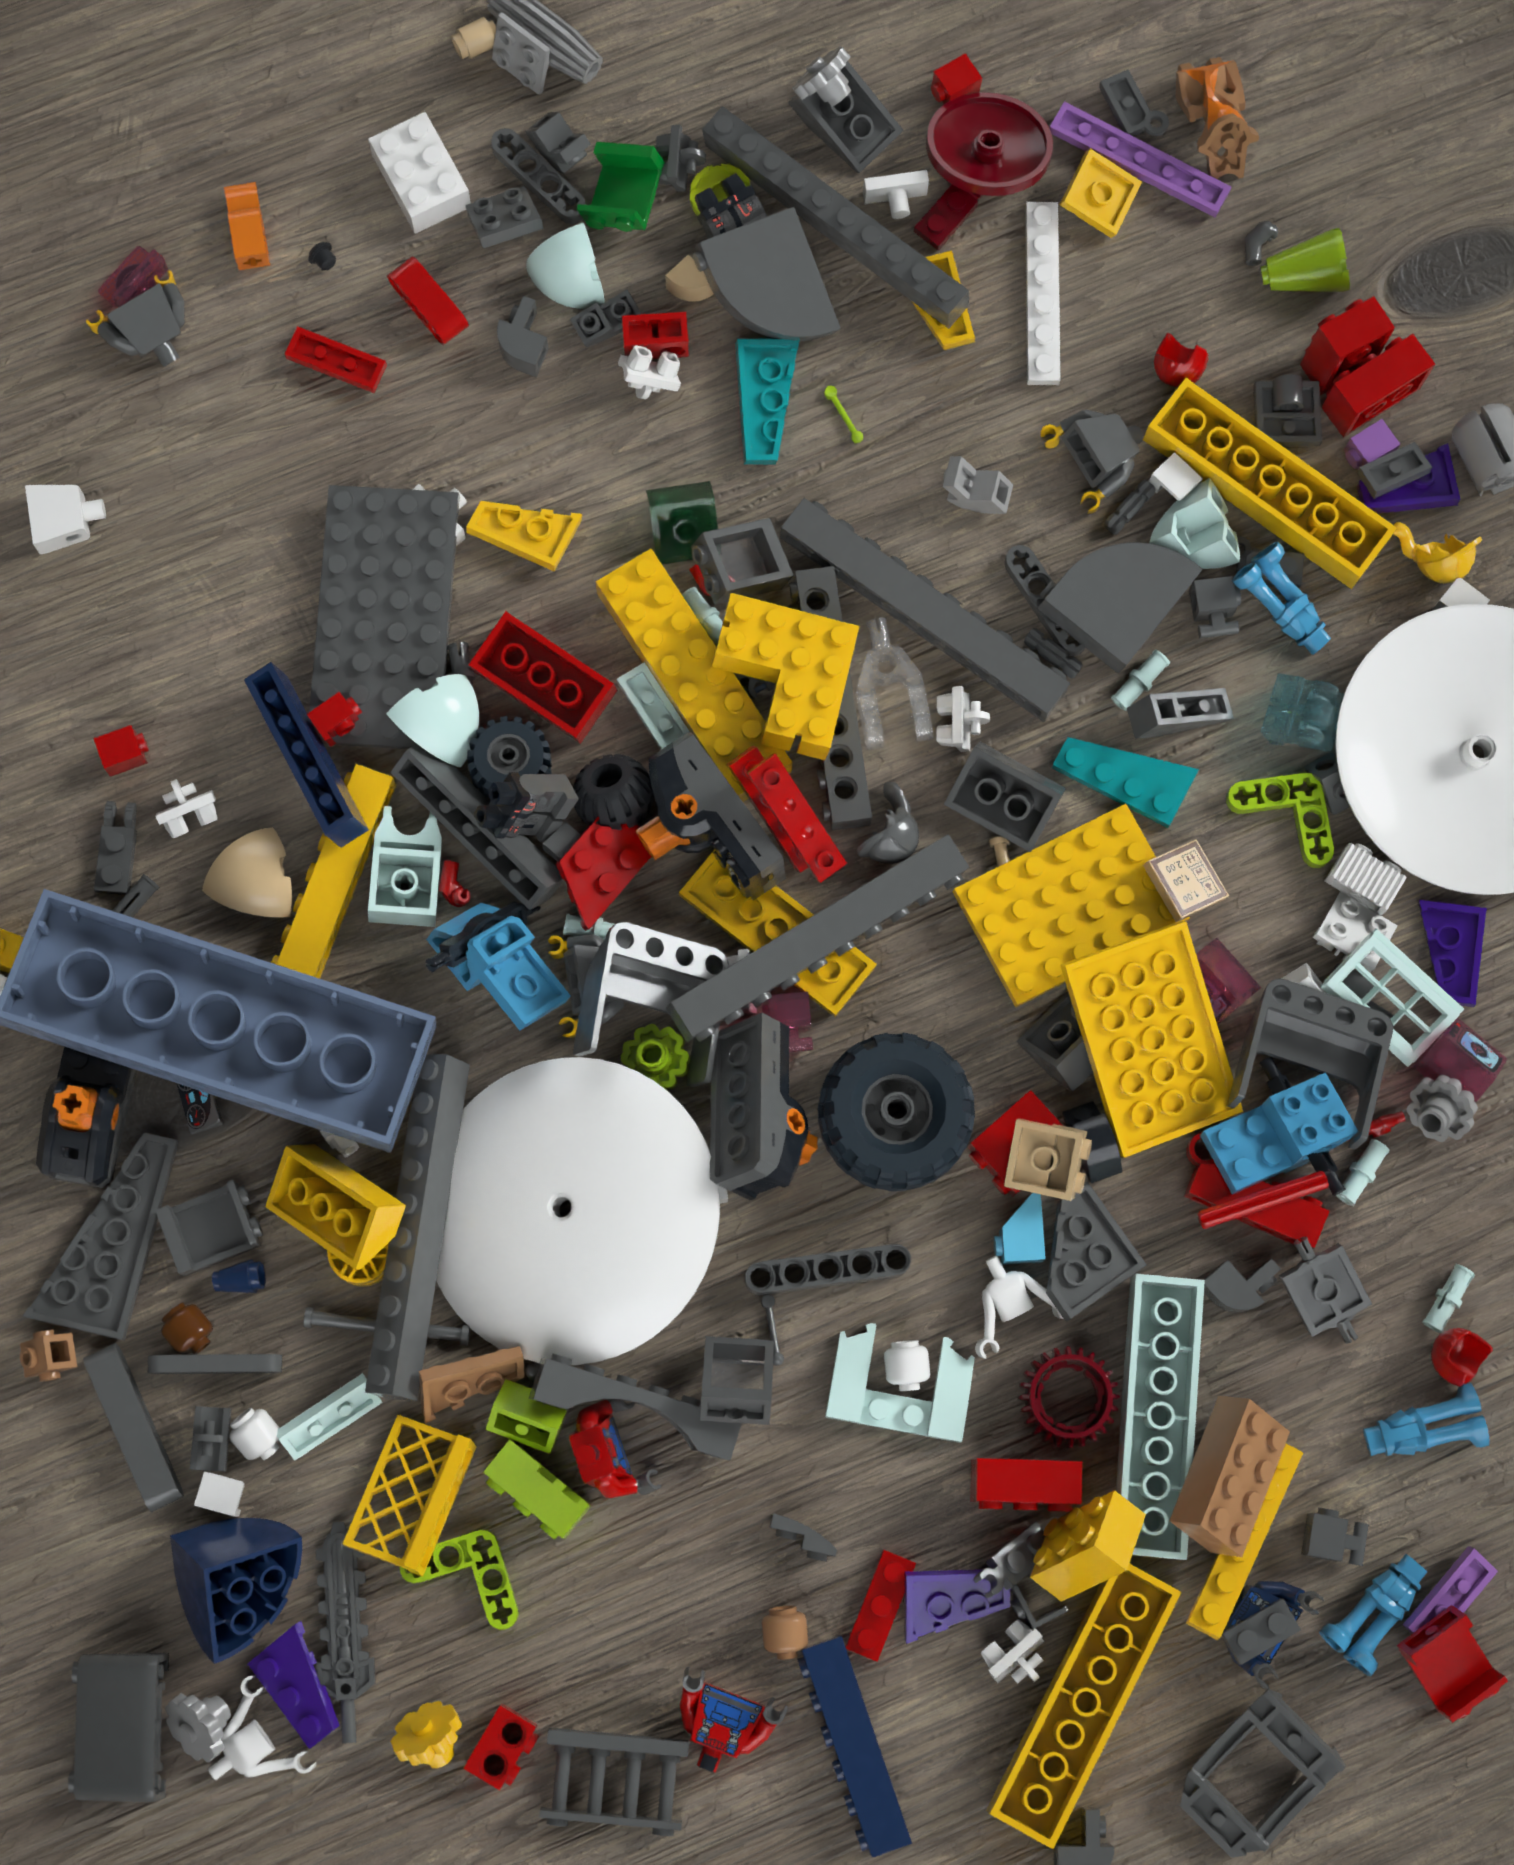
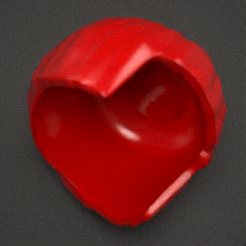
M1166 333L1154 357V367L1158 378L1165 384L1176 388L1181 385L1185 378L1196 383L1203 375L1208 363L1206 349L1199 345H1196L1194 349L1184 347L1170 333Z
M1452 1328L1440 1333L1436 1337L1431 1350V1361L1435 1371L1443 1379L1455 1386L1461 1387L1475 1377L1480 1365L1493 1351V1347L1478 1334L1470 1330Z

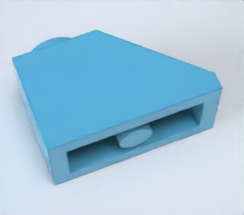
M1032 1193L1001 1227L999 1236H994L995 1256H1001L1002 1265L1042 1263L1045 1260L1041 1194Z

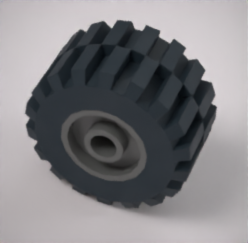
M507 716L500 717V723L495 724L494 720L487 722L488 728L485 730L480 727L476 731L477 739L471 738L469 743L470 750H467L470 777L472 778L473 785L477 789L479 788V791L486 798L489 797V788L492 783L503 782L509 772H518L520 777L524 774H552L548 741H545L544 733L540 729L535 731V725L532 722L528 721L524 725L520 717H514V722L508 721Z

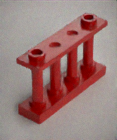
M752 745L726 764L797 872L802 873L809 867L817 881L821 883L847 864L775 753L764 759L757 746Z

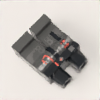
M737 173L720 182L727 196L726 199L718 202L711 187L694 197L700 211L697 219L701 226H703L708 239L768 217L760 200L755 195L752 185L746 187Z
M509 772L503 782L492 783L488 794L491 802L489 805H478L474 812V817L481 828H491L496 838H505V836L516 837L518 834L536 835L539 842H545L560 828L563 823L562 819H566L579 798L565 774H524L520 777L518 772Z

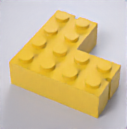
M734 593L730 594L712 667L776 683L761 744L790 751L795 735L802 737L796 753L826 760L832 744L859 626Z

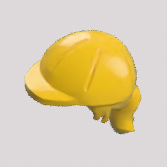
M1401 522L1394 523L1397 529L1393 535L1399 538L1402 553L1407 558L1417 562L1420 571L1428 579L1437 583L1449 584L1453 583L1457 578L1465 577L1469 573L1475 562L1476 546L1482 541L1481 536L1465 544L1457 540L1453 535H1450V538H1448L1447 534H1445L1444 540L1446 543L1431 542L1424 545H1416L1411 530Z

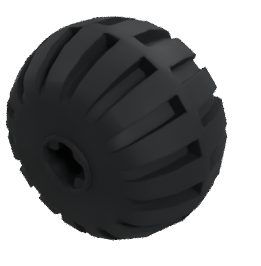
M612 754L603 755L601 759L597 757L590 761V765L586 764L580 770L573 786L579 798L574 808L578 816L588 826L599 817L596 823L601 826H610L611 829L622 830L621 824H627L628 828L636 826L637 823H642L649 814L654 802L650 774L641 763L622 754H615L614 756Z

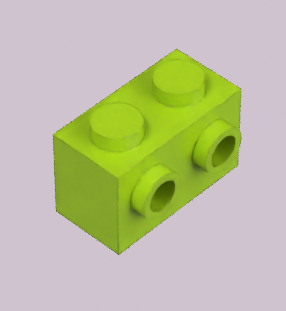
M505 1379L492 1406L486 1430L551 1454L563 1427L568 1409H561L529 1399L531 1388Z

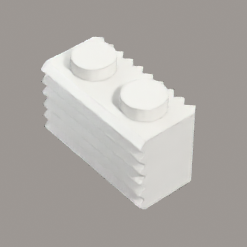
M1349 843L1341 852L1324 882L1377 914L1382 915L1389 908L1407 877L1401 874V869L1396 864L1390 861L1382 862L1376 857H1372L1373 852L1366 846L1359 843L1355 845Z

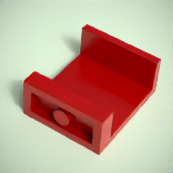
M1450 1605L1396 1646L1437 1711L1453 1723L1457 1719H1462L1469 1715L1472 1708L1484 1699L1496 1695L1500 1687L1506 1684L1508 1680L1502 1673L1491 1666L1469 1630L1473 1627V1624L1468 1616L1453 1605Z

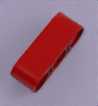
M414 256L387 274V278L395 291L441 345H445L469 327L463 313Z

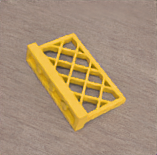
M397 1415L343 1541V1545L423 1577L477 1448L474 1442L458 1434L456 1436ZM406 1426L416 1430L420 1441L401 1449L398 1437L402 1427ZM421 1432L431 1436L424 1439ZM438 1439L450 1442L446 1455L432 1460L427 1445ZM394 1446H395L396 1449H397V1452L392 1453L393 1448H394ZM422 1447L429 1463L410 1471L404 1455ZM400 1457L406 1473L388 1481L384 1469L388 1462ZM442 1464L439 1472H437L436 1466ZM431 1469L435 1477L432 1488L419 1493L413 1477ZM382 1478L384 1484L378 1486L379 1481ZM409 1479L415 1495L396 1503L391 1487ZM386 1490L392 1506L374 1514L370 1505L373 1495ZM428 1497L424 1505L422 1499ZM418 1501L422 1511L419 1519L405 1525L399 1509ZM368 1511L369 1517L364 1518L366 1512ZM395 1512L401 1528L383 1536L377 1520ZM372 1522L378 1539L365 1545L354 1541L359 1528ZM414 1529L413 1534L410 1538L408 1532ZM404 1534L408 1546L403 1558L391 1555L386 1542ZM381 1545L383 1551L375 1549L374 1547Z

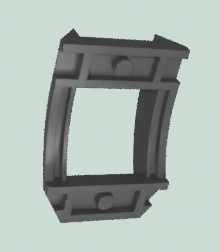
M1267 1689L1215 1740L1187 1772L1180 1807L1231 1858L1246 1856V1853L1261 1850L1265 1852L1290 1821L1326 1787V1784L1338 1772H1342L1346 1765L1335 1747L1330 1748L1282 1700V1694ZM1257 1727L1303 1775L1254 1827L1207 1778L1227 1755Z

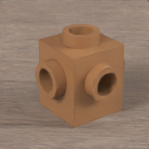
M54 1330L39 1331L33 1333L32 1340L20 1343V1361L24 1368L25 1378L39 1376L40 1382L61 1378L60 1372L77 1367L72 1333L54 1335Z

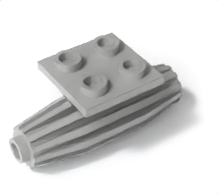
M487 0L489 3L487 6L488 11L497 19L492 59L498 66L506 69L519 79L524 86L529 87L538 95L544 90L546 72L549 65L583 84L592 81L601 69L603 58L574 27L538 0Z

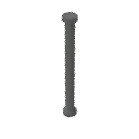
M306 1307L304 1328H312V1325L374 1332L377 1318L317 1312L312 1307ZM429 1324L427 1338L460 1342L461 1346H468L470 1326L463 1325L462 1328Z

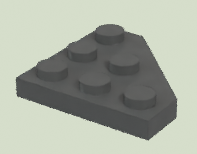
M1088 1181L1084 1183L1082 1193H1076L1073 1200L1061 1199L1057 1202L1046 1294L1067 1322L1147 1265Z

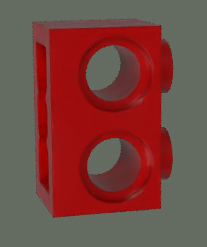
M686 312L622 316L625 356H629L634 346L637 345L649 349L653 356L652 359H659L664 351L675 353L678 358L689 357Z
M502 1703L463 1769L499 1791L504 1784L511 1787L521 1770V1767L516 1764L522 1752L529 1755L539 1738V1735L534 1733L538 1725ZM517 1723L520 1725L523 1736L519 1742L512 1743L506 1740L503 1733L506 1724ZM496 1754L502 1757L505 1764L503 1772L492 1774L486 1769L485 1761L489 1755Z

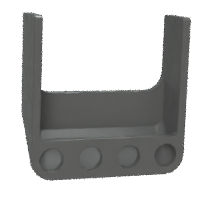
M620 922L613 925L608 930L586 973L573 1055L580 1057L596 1052L606 996L669 1014L666 1007L672 1001L728 968L726 956L716 948L628 922ZM720 1023L713 1026L716 1032L705 1040L699 1042L697 1038L693 1039L687 1086L696 1087L711 1082Z
M1286 979L1272 980L1266 986L1246 1031L1227 1107L1234 1109L1245 1098L1257 1053L1265 1054L1321 1074L1326 1072L1327 1076L1353 1085L1358 1092L1359 1104L1354 1124L1359 1132L1350 1139L1348 1148L1357 1149L1367 1140L1393 1034L1391 1019L1380 1011Z

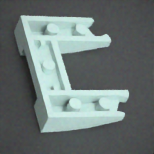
M876 1324L865 1325L867 1332L848 1338L845 1331L840 1332L825 1418L957 1443L962 1442L975 1357L970 1355L966 1360L950 1348L954 1341L943 1337L932 1402L866 1389Z

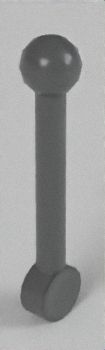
M767 1294L763 1296L761 1304L766 1308L770 1338L774 1340L773 1365L779 1366L784 1362V1356L779 1351L772 1307L774 1306L775 1299L772 1295Z

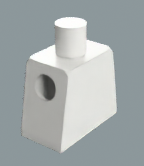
M77 485L25 486L32 541L39 554H46L88 540L90 538L88 521L106 518L103 499L85 501V496Z

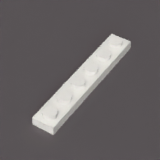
M1026 202L1027 385H1059L1058 202Z

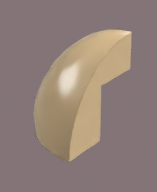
M271 827L253 831L226 847L210 867L202 891L214 901L243 913L264 917H290L292 905L291 878L284 876L283 859L286 856V852L275 829Z

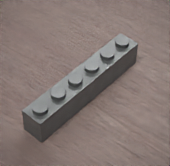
M419 745L405 751L391 773L529 910L549 900L564 881L560 876L558 868L525 835L518 834L516 837L505 836V838H496L491 828H481L474 817V812L478 805H489L490 801L454 765L442 761Z

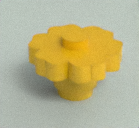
M441 1701L425 1703L420 1706L417 1712L407 1713L403 1717L402 1721L396 1725L395 1731L397 1734L391 1739L390 1743L401 1762L409 1761L412 1766L426 1764L431 1768H441L448 1764L454 1756L453 1747L458 1739L455 1732L461 1728L462 1722L452 1705L444 1706Z

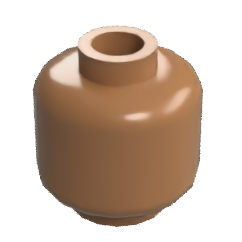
M789 1605L770 1608L769 1614L762 1619L764 1648L771 1653H777V1659L798 1657V1651L807 1647L809 1640L806 1615L797 1611L796 1606Z

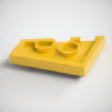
M952 250L925 257L960 283ZM912 302L944 350L975 343L968 309L948 329Z
M480 501L466 526V533L551 571H555L582 521V514H555L553 510L541 509L540 512L524 510L517 505Z

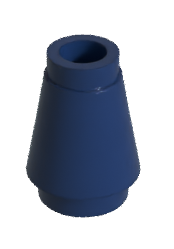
M250 1259L220 1271H214L212 1274L213 1288L216 1292L257 1293L258 1289H264L266 1285L264 1266L262 1262H254Z

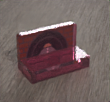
M137 246L99 288L100 296L116 308H119L154 287L156 284L154 276L157 275L160 280L169 270L164 257L154 249L149 253L141 246Z

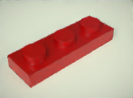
M297 326L285 352L286 359L372 393H375L387 367L386 360Z
M883 1550L847 1640L846 1649L878 1662L905 1594V1572L914 1571L915 1562Z

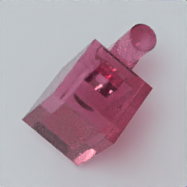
M808 992L772 995V998L767 1001L766 1005H761L762 1013L790 1027L789 1053L813 1050L812 1037L799 1038L798 1030H808L811 1028Z

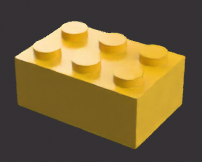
M1113 1490L1102 1497H1095L1090 1503L1080 1508L1072 1509V1511L1059 1519H1052L1044 1529L1045 1538L1041 1548L1034 1556L1033 1562L1035 1565L1030 1578L1062 1602L1127 1571L1146 1514Z

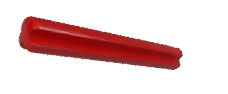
M1318 1171L1201 1210L1197 1213L1198 1220L1202 1228L1207 1229L1324 1190L1329 1187L1328 1179L1323 1171Z

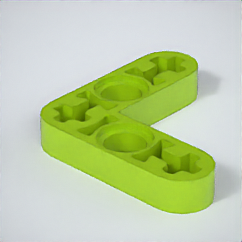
M1312 773L1240 781L1235 783L1227 792L1226 804L1231 811L1237 814L1293 807L1303 861L1312 868H1321L1332 859L1334 845L1321 782L1315 779ZM1303 782H1306L1308 787L1314 788L1309 796H1306L1304 791H1298L1292 794V799H1289L1290 790L1300 788ZM1267 786H1278L1283 793L1282 799L1277 802L1269 800L1265 794ZM1255 787L1259 788L1258 797L1249 798L1245 805H1241L1240 800H1234L1239 790H1242L1243 795L1248 796L1254 795L1256 792ZM1308 812L1317 814L1321 820L1320 826L1316 829L1308 828L1303 821L1304 814ZM1322 833L1323 836L1317 839L1319 850H1325L1326 853L1321 857V860H1318L1317 855H1311L1310 851L1315 847L1313 836Z
M478 1530L437 1543L433 1551V1561L439 1570L436 1573H432V1566L426 1568L423 1577L416 1578L414 1573H408L407 1569L400 1567V1573L407 1582L421 1583L472 1566L485 1614L490 1625L499 1630L508 1629L518 1619V1606L500 1545L496 1536L490 1531ZM483 1535L484 1540H491L492 1546L487 1549L489 1559L497 1556L498 1564H487L479 1570L477 1562H483L484 1559L480 1551H474L473 1545L478 1543L477 1537ZM447 1546L456 1548L459 1553V1560L452 1567L444 1566L439 1557L442 1549ZM490 1569L498 1570L502 1575V1584L496 1590L487 1589L483 1584V1576ZM507 1590L508 1598L504 1597L501 1599L505 1608L511 1607L512 1614L507 1618L508 1623L503 1624L501 1619H494L493 1613L498 1611L496 1600L489 1604L487 1595H498Z

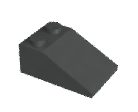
M847 61V64L840 71L849 81L847 85L851 91L838 104L831 106L828 101L824 102L816 92L811 96L808 95L803 100L796 94L788 104L813 133L852 169L860 173L904 130Z

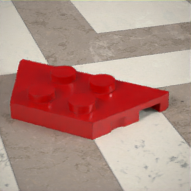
M597 817L556 863L561 878L567 884L569 898L572 903L575 902L582 919L580 922L581 927L585 931L593 926L652 857L636 834L635 830L641 826L636 825L628 828L627 824H621L622 830L611 829L610 826H601L596 823L599 820V817Z

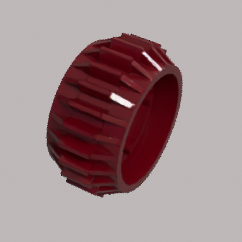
M1066 1346L1063 1355H1061L1059 1350L1054 1348L1052 1349V1358L1045 1352L1040 1355L1043 1364L1035 1360L1030 1363L1035 1370L1034 1372L1024 1371L1023 1375L1029 1381L1019 1383V1387L1025 1390V1394L1018 1396L1017 1399L1025 1401L1026 1406L1022 1407L1019 1412L1028 1413L1029 1417L1024 1423L1030 1424L1033 1422L1035 1428L1032 1433L1037 1434L1042 1431L1044 1433L1043 1442H1047L1053 1437L1054 1447H1059L1062 1441L1065 1440L1067 1449L1073 1447L1074 1440L1076 1439L1078 1445L1082 1447L1085 1446L1086 1436L1091 1442L1097 1441L1095 1431L1106 1434L1107 1431L1103 1424L1114 1423L1109 1414L1119 1410V1408L1112 1405L1113 1400L1120 1398V1395L1114 1394L1112 1388L1116 1387L1118 1382H1110L1108 1377L1111 1376L1113 1371L1104 1372L1102 1369L1105 1363L1104 1360L1098 1363L1093 1361L1095 1353L1092 1352L1084 1357L1083 1348H1078L1075 1354H1072L1070 1346ZM1049 1366H1051V1370L1047 1371L1040 1379L1043 1382L1049 1379L1051 1373L1059 1369H1072L1075 1372H1080L1085 1368L1086 1370H1084L1083 1375L1091 1380L1095 1388L1096 1403L1093 1406V1410L1099 1412L1098 1416L1095 1413L1090 1414L1085 1422L1077 1426H1065L1062 1423L1054 1425L1055 1428L1069 1430L1070 1433L1059 1431L1050 1426L1053 1425L1054 1420L1046 1415L1041 1405L1040 1393L1044 1386L1043 1383L1039 1382L1036 1389V1385L1042 1373ZM1096 1417L1095 1421L1088 1428H1086L1085 1425L1091 1423V1421Z

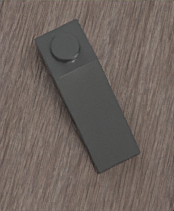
M1225 688L1149 694L1127 707L1135 739L1165 736L1234 719Z

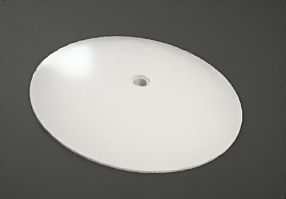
M1462 604L1443 607L1417 616L1391 631L1365 656L1354 672L1342 699L1336 725V761L1340 782L1350 808L1365 833L1383 853L1409 873L1431 884L1462 893L1478 895L1514 893V609L1488 604ZM1473 745H1478L1483 749L1484 758H1479L1473 753Z
M573 1057L541 1061L503 1076L480 1092L462 1112L436 1278L442 1293L457 1315L479 1336L497 1348L509 1349L520 1346L524 1359L540 1363L541 1358L551 1359L552 1354L572 1359L571 1365L596 1363L629 1352L661 1332L678 1316L695 1294L711 1261L718 1234L720 1219L719 1187L709 1179L711 1154L695 1121L686 1109L654 1080L623 1065L601 1059ZM569 1200L571 1211L566 1217H561L560 1205L564 1201Z

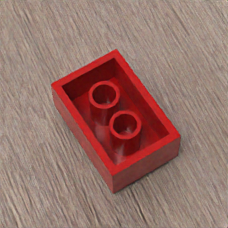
M1374 296L1364 302L1362 299H1358L1346 307V312L1337 317L1331 314L1319 322V328L1311 337L1312 341L1305 349V355L1300 366L1310 381H1319L1320 396L1333 387L1332 381L1339 374L1346 370H1349L1350 373L1359 368V363L1373 353L1376 356L1380 355L1394 331V325Z
M1414 334L1403 340L1401 337L1394 339L1384 348L1385 351L1378 356L1374 353L1367 356L1359 363L1358 369L1351 373L1349 370H1346L1332 381L1334 385L1326 392L1327 398L1321 408L1343 438L1421 389L1434 368L1435 362Z
M972 1459L970 1502H979L978 1509L999 1510L1003 1509V1503H1013V1510L1034 1511L1038 1510V1504H1048V1511H1072L1073 1505L1082 1504V1461Z

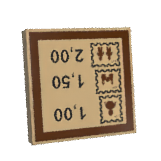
M1197 840L1153 858L1143 865L1175 922L1196 914L1229 897Z

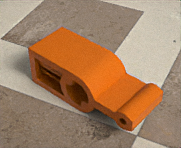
M256 182L224 187L234 257L239 271L269 266L270 259Z

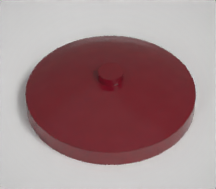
M980 92L962 95L948 101L935 112L927 131L926 151L934 169L954 186L974 194L1004 196L1028 189L1044 176L1052 156L1053 138L1042 116L1026 103L1007 95Z

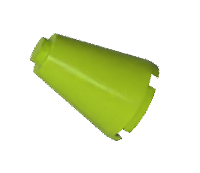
M1331 229L1266 258V265L1260 266L1263 285L1269 284L1271 291H1349V271L1346 266L1347 257L1341 229Z

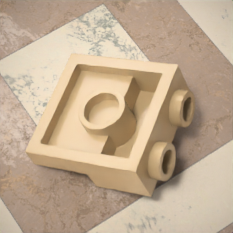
M1018 1118L1015 1124L1004 1187L1069 1201L1073 1200L1076 1193L1081 1194L1084 1188L1086 1174L1080 1173L1082 1159L1088 1160L1092 1146V1140L1086 1139L1087 1131Z

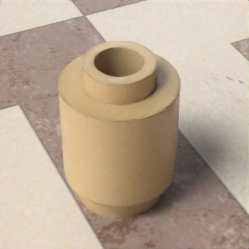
M482 17L456 30L457 33L451 35L452 43L461 59L466 57L472 59L493 49L496 25L493 20L488 22L485 17Z

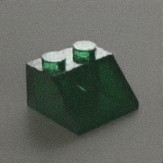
M710 481L646 490L655 555L661 564L693 560L691 546L703 532L718 529L715 498ZM718 545L716 548L721 556L720 545Z

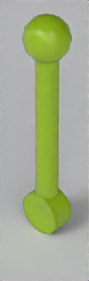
M827 386L824 392L826 399L832 400L851 432V440L854 443H860L864 437L863 433L856 430L838 400L837 389L834 386Z

